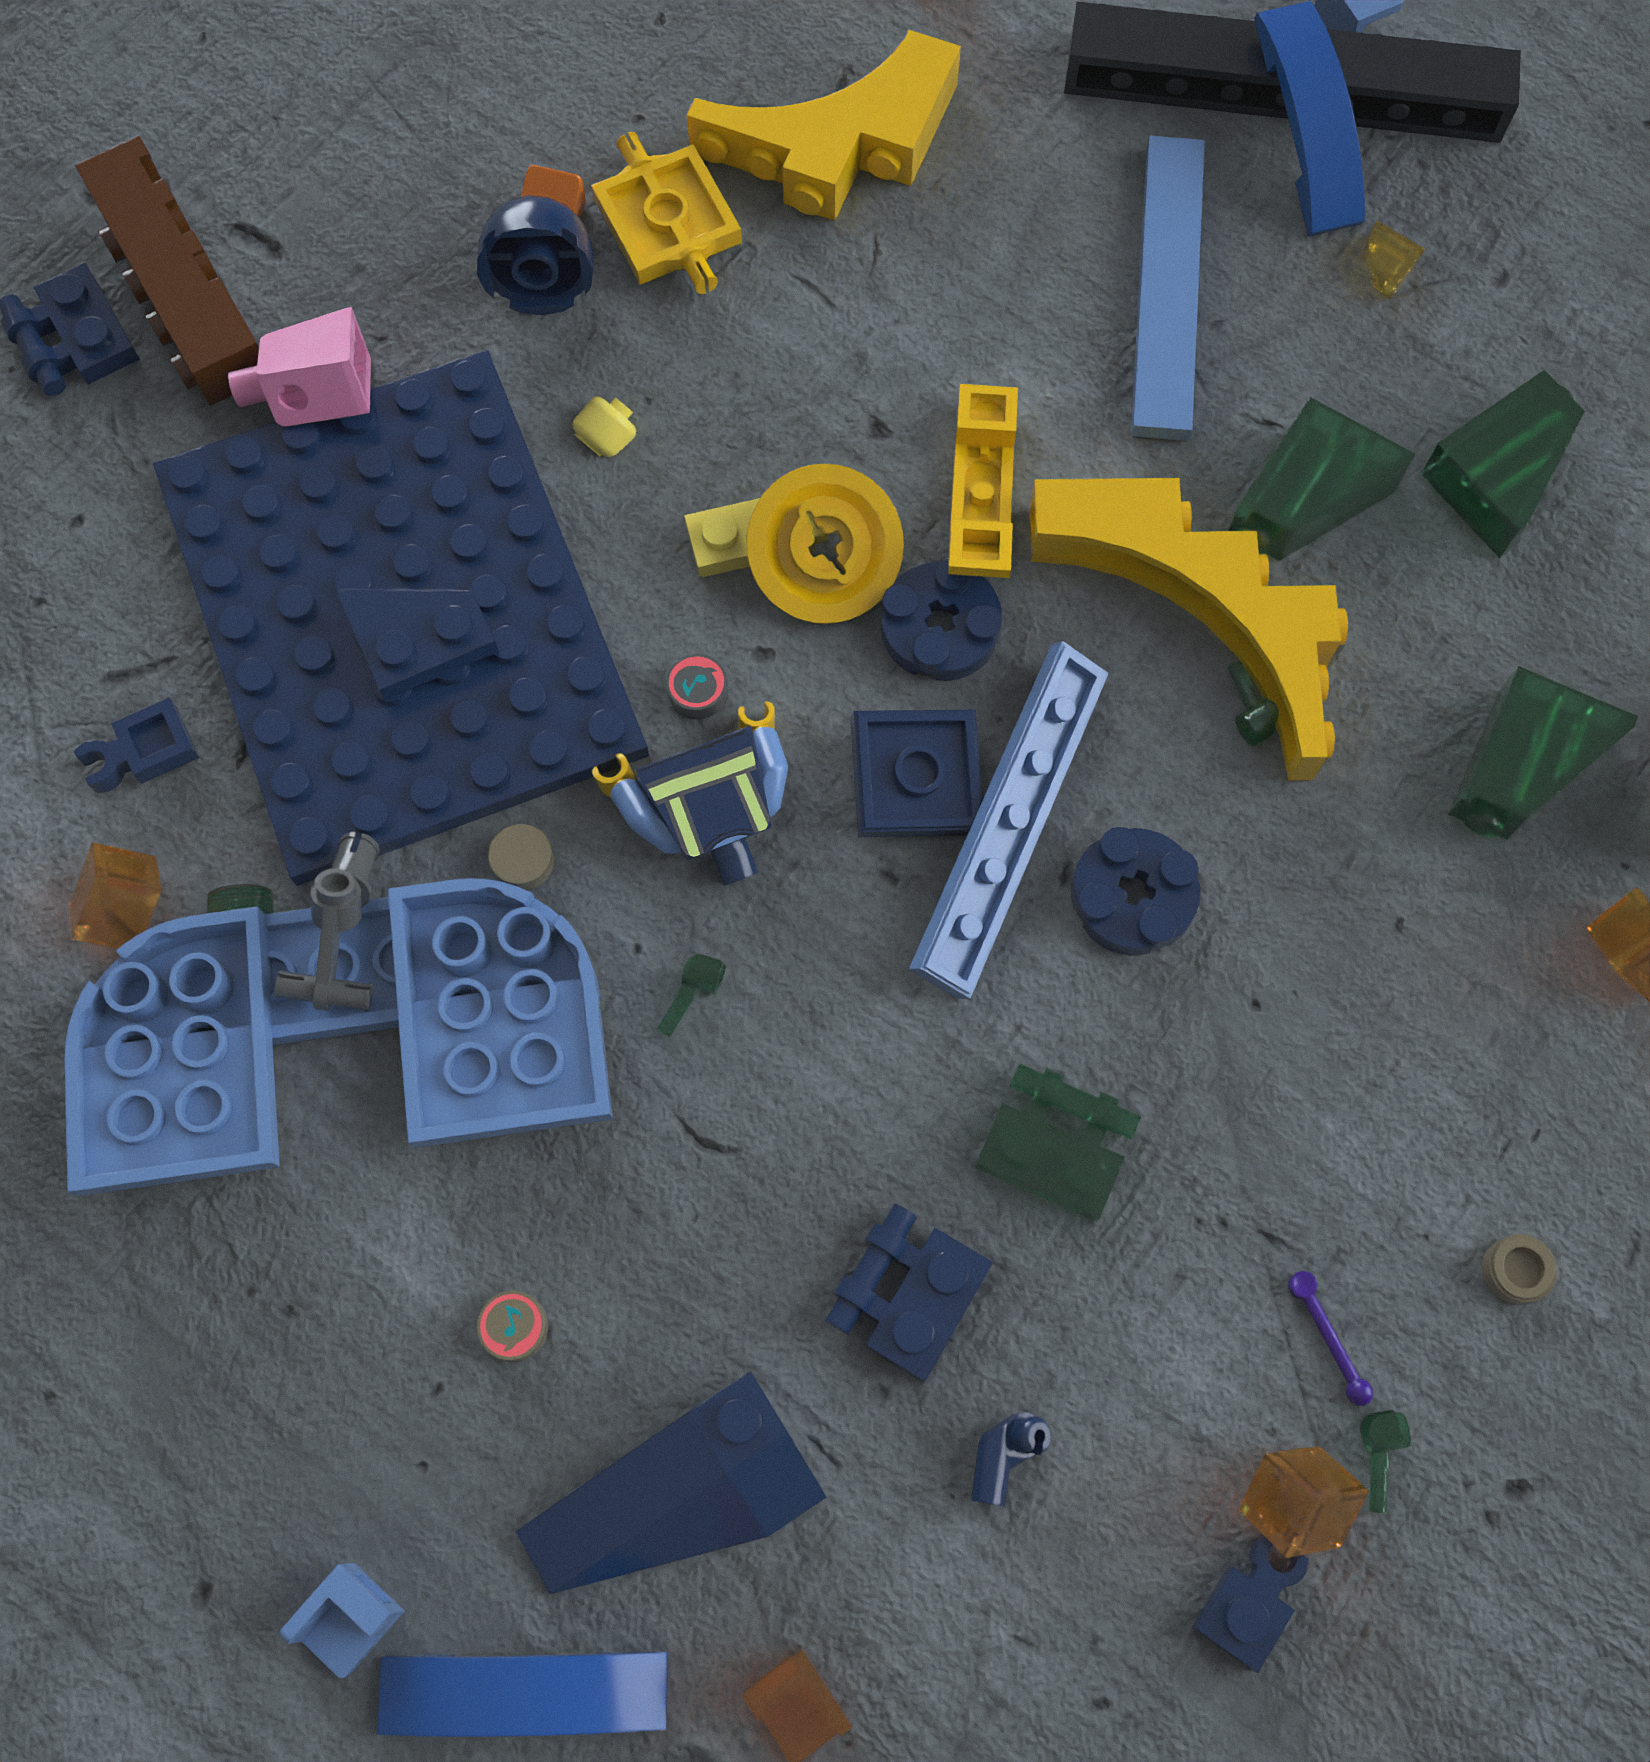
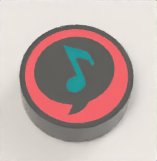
M690 654L677 660L668 671L666 677L668 698L673 708L680 714L689 718H705L718 712L725 704L728 696L727 676L723 666L716 659L704 654Z

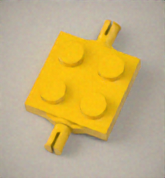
M628 132L629 142L625 134L618 138L616 146L628 166L617 175L593 184L591 187L593 199L639 285L675 270L685 269L698 294H706L705 285L708 291L711 292L716 288L718 279L714 276L706 259L709 256L741 244V227L694 144L670 154L648 156L635 132Z

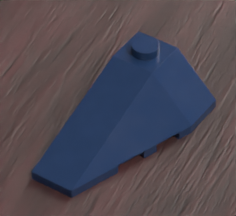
M750 1371L678 1418L515 1532L549 1593L553 1594L769 1537L827 1497Z

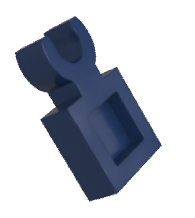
M170 697L111 723L117 739L108 743L102 740H90L74 750L76 757L84 766L91 765L99 760H105L104 767L99 772L85 778L87 784L96 793H104L116 788L122 782L127 772L132 771L136 779L142 784L199 758L179 710Z
M1263 1532L1252 1543L1249 1554L1252 1569L1248 1576L1235 1567L1228 1566L1192 1626L1195 1631L1256 1673H1259L1295 1611L1277 1597L1283 1587L1293 1586L1300 1582L1309 1567V1558L1303 1554H1295L1284 1571H1276L1270 1565L1268 1558L1269 1551L1277 1540V1536L1272 1532Z

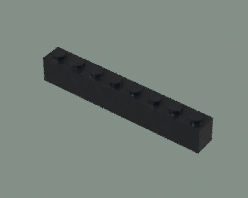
M1076 2L1064 94L1288 119L1277 71L1267 72L1255 21ZM1327 29L1345 78L1356 127L1501 143L1519 106L1521 50Z

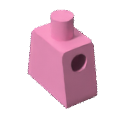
M352 307L265 334L260 338L257 366L228 373L230 389L239 407L267 401L276 423L283 427L370 413L371 357Z

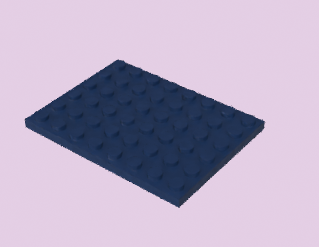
M488 350L370 389V413L285 427L273 422L153 463L290 879L296 886L315 880L321 872L332 868L338 851L339 840L344 834L356 832V839L351 852L357 851L362 833L370 836L378 843L380 849L378 856L592 778V769L595 766L600 774L619 768L620 765L615 754H623L629 764L650 756L647 744ZM344 588L472 590L496 641L499 652L384 700L336 592Z

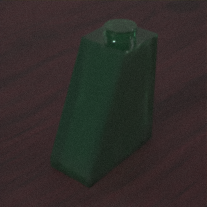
M1543 370L1438 442L1421 475L1498 558H1501L1509 552L1529 523L1585 411L1575 401L1574 396L1567 388L1559 385Z
M1310 397L1240 501L1229 531H1257L1259 553H1266L1281 561L1394 494L1416 454Z
M1518 666L1498 691L1448 815L1464 821L1466 827L1477 834L1509 839L1609 753L1635 727L1638 716Z

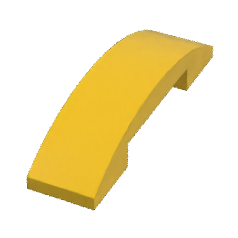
M960 384L948 574L1010 578L1013 523H1011L1013 461L1018 401L1017 387Z

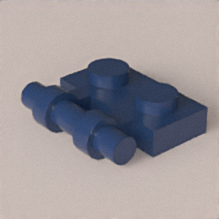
M86 262L34 286L33 288L42 304L32 309L24 307L17 295H6L0 299V312L3 316L1 319L2 328L8 339L12 343L19 345L23 353L21 362L29 378L33 382L39 383L43 392L48 396H56L66 389V383L62 375L77 368L86 383L90 384L140 360ZM57 330L63 342L53 347L46 346L41 337Z
M894 1204L882 1225L875 1223L867 1235L865 1243L869 1247L852 1276H843L833 1294L838 1299L825 1321L849 1335L861 1313L879 1323L866 1344V1348L922 1383H925L993 1262L937 1228L933 1229L922 1250L908 1243L905 1238L917 1217L906 1208ZM891 1261H894L909 1272L893 1300L889 1303L876 1295L874 1290Z

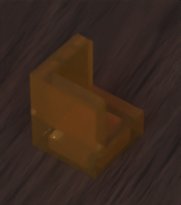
M92 842L69 905L72 940L120 948L130 939L146 931L162 890L156 856Z
M1636 887L1588 925L1587 931L1614 971L1650 1002V898Z
M1314 1446L1265 1453L1238 1511L1286 1558L1339 1548L1345 1541L1369 1490L1320 1447Z
M804 1646L747 1687L742 1693V1697L756 1719L764 1721L789 1762L803 1761L837 1734L841 1737L853 1728L851 1719Z

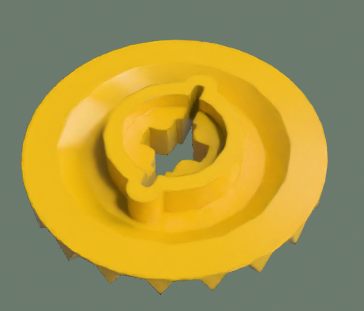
M835 464L808 465L790 471L780 477L763 493L757 502L747 529V559L757 586L773 605L797 619L817 624L839 623L858 617L873 608L882 600L886 590L894 584L903 559L904 538L902 525L897 510L888 495L879 485L863 473ZM806 514L811 517L816 528H820L825 535L836 532L841 542L835 546L834 552L837 556L835 560L843 575L840 574L838 568L836 569L833 562L828 561L823 554L816 557L810 554L808 548L815 542L812 534L814 529L809 523L810 520Z

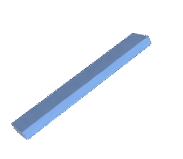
M1150 135L1148 139L1145 164L1131 437L1189 441L1192 433L1205 140Z
M1064 641L1051 645L909 968L912 972L957 999H970L1109 674Z

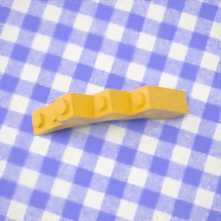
M1179 478L1034 479L1029 505L1031 562L1077 565L1126 578L1167 597L1203 622L1237 656L1261 692L1280 736L1288 781L1313 780L1326 759L1332 757L1335 745L1334 727L1331 721H1324L1322 701L1327 699L1329 690L1327 665L1338 646L1345 644L1348 633L1347 612L1345 608H1338L1336 585L1268 586L1269 561L1266 554H1259L1257 531L1191 532V504L1189 501H1181Z

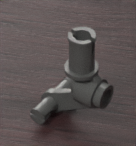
M356 832L344 834L339 840L338 851L332 868L321 872L316 877L310 892L311 918L314 924L321 929L316 976L280 970L275 983V998L313 1002L314 1009L329 1011L331 1005L365 1011L370 1010L374 992L373 983L366 984L336 979L340 932L350 930L361 920V908L369 902L372 892L368 881L380 849L378 843L370 836L362 833L357 851L351 852L356 839Z

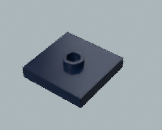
M976 709L853 711L850 722L858 838L968 835L983 801Z

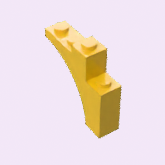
M909 30L897 49L879 67L864 78L835 93L804 103L761 108L737 107L695 98L686 115L689 146L694 144L699 155L709 162L723 163L750 172L760 179L783 183L784 204L792 206L804 214L819 215L835 221L859 169L872 173L883 180H894L909 186L912 185L958 85L961 46Z

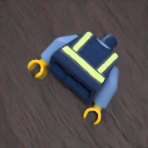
M764 702V719L760 721L748 719L745 715L744 706L739 707V730L633 771L626 757L618 753L615 754V757L619 762L621 770L616 776L611 778L603 777L595 766L592 769L593 777L602 793L611 798L629 828L662 853H681L684 859L689 860L710 852L723 886L758 873V869L746 837L771 828L770 817L774 816L781 808L788 773V764L777 731L775 730V707L771 702Z

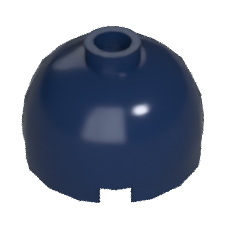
M529 195L514 198L498 207L482 228L478 244L477 276L485 292L492 298H494V292L496 291L500 296L509 299L510 309L520 313L536 315L563 312L574 306V297L581 294L584 289L586 295L591 288L594 255L592 242L583 222L565 204L549 197Z

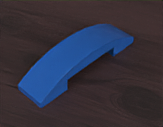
M1311 1L1259 12L1254 19L1267 72L1277 71L1302 175L1295 181L1308 237L1360 225L1365 221V197L1359 140L1345 78L1325 24Z
M668 1651L601 1652L576 1655L381 1657L377 1735L496 1737L666 1730Z

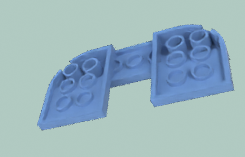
M467 878L388 888L389 897L369 900L361 908V920L350 930L340 932L336 979L366 984L373 983L374 992L370 1010L365 1011L331 1005L329 1011L314 1009L313 1002L275 998L274 995L276 978L280 970L316 976L321 929L314 924L311 918V908L264 914L259 907L193 915L154 926L130 939L116 950L120 957L103 973L96 984L88 981L73 1009L65 1041L64 1059L68 1192L78 1197L279 1168L273 1045L399 1028L408 1143L413 1148L612 1120L613 1115L599 1001L601 994L588 953L573 927L562 915L559 916L550 907L535 899L533 893L505 882Z

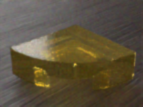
M1376 221L1364 248V256H1366L1369 270L1373 275L1371 278L1373 285L1384 296L1391 299L1420 262L1425 248L1379 221Z

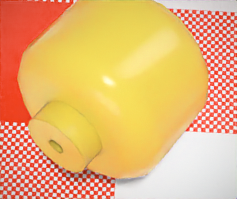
M593 397L575 417L572 425L573 430L576 432L574 435L599 457L601 455L612 457L632 441L636 435L635 426L628 420L633 412L616 397L611 403L601 397Z

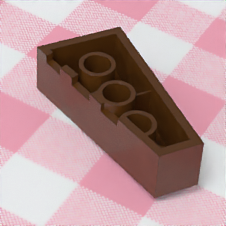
M138 135L76 164L77 171L108 225L97 231L116 263L125 258L129 262L131 267L121 273L138 303L142 304L150 300L155 310L146 313L145 316L162 346L164 347L172 342L176 345L179 353L169 358L187 390L198 385L210 406L232 396L228 373L257 366L259 346L222 280L217 276L196 234L190 229L164 178L161 179L141 137Z

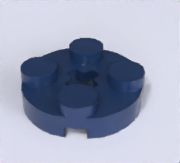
M948 558L940 562L921 564L903 573L886 590L883 596L882 640L891 658L904 670L916 675L917 671L926 675H936V680L940 681L958 680L973 674L990 659L1001 632L1002 608L995 590L984 577L948 574ZM942 610L943 612L951 613L954 616L951 623L953 629L945 632L939 625L929 628L926 623L931 619V612Z
M1111 828L1105 832L1101 839L1087 848L1077 864L1072 879L1073 908L1076 906L1077 914L1084 923L1082 927L1097 944L1118 954L1139 956L1150 954L1152 950L1163 948L1167 944L1171 945L1179 940L1187 931L1200 904L1201 887L1198 880L1199 867L1197 860L1191 853L1183 850L1175 841L1161 833L1142 828ZM1134 878H1138L1144 881L1145 888L1152 892V900L1141 898L1137 906L1130 905L1125 901L1127 892L1118 887L1121 881L1131 882Z

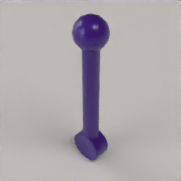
M1307 1271L1295 1273L1288 1281L1289 1292L1293 1297L1304 1301L1348 1384L1346 1387L1347 1398L1356 1406L1368 1405L1373 1398V1388L1368 1381L1360 1379L1315 1295L1318 1285L1316 1278Z

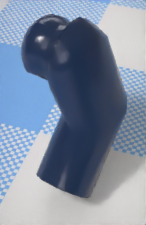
M1029 1412L1016 1413L982 1434L977 1449L971 1501L1005 1507L1010 1469L1033 1455L1043 1454L1050 1446L1051 1430L1044 1419Z

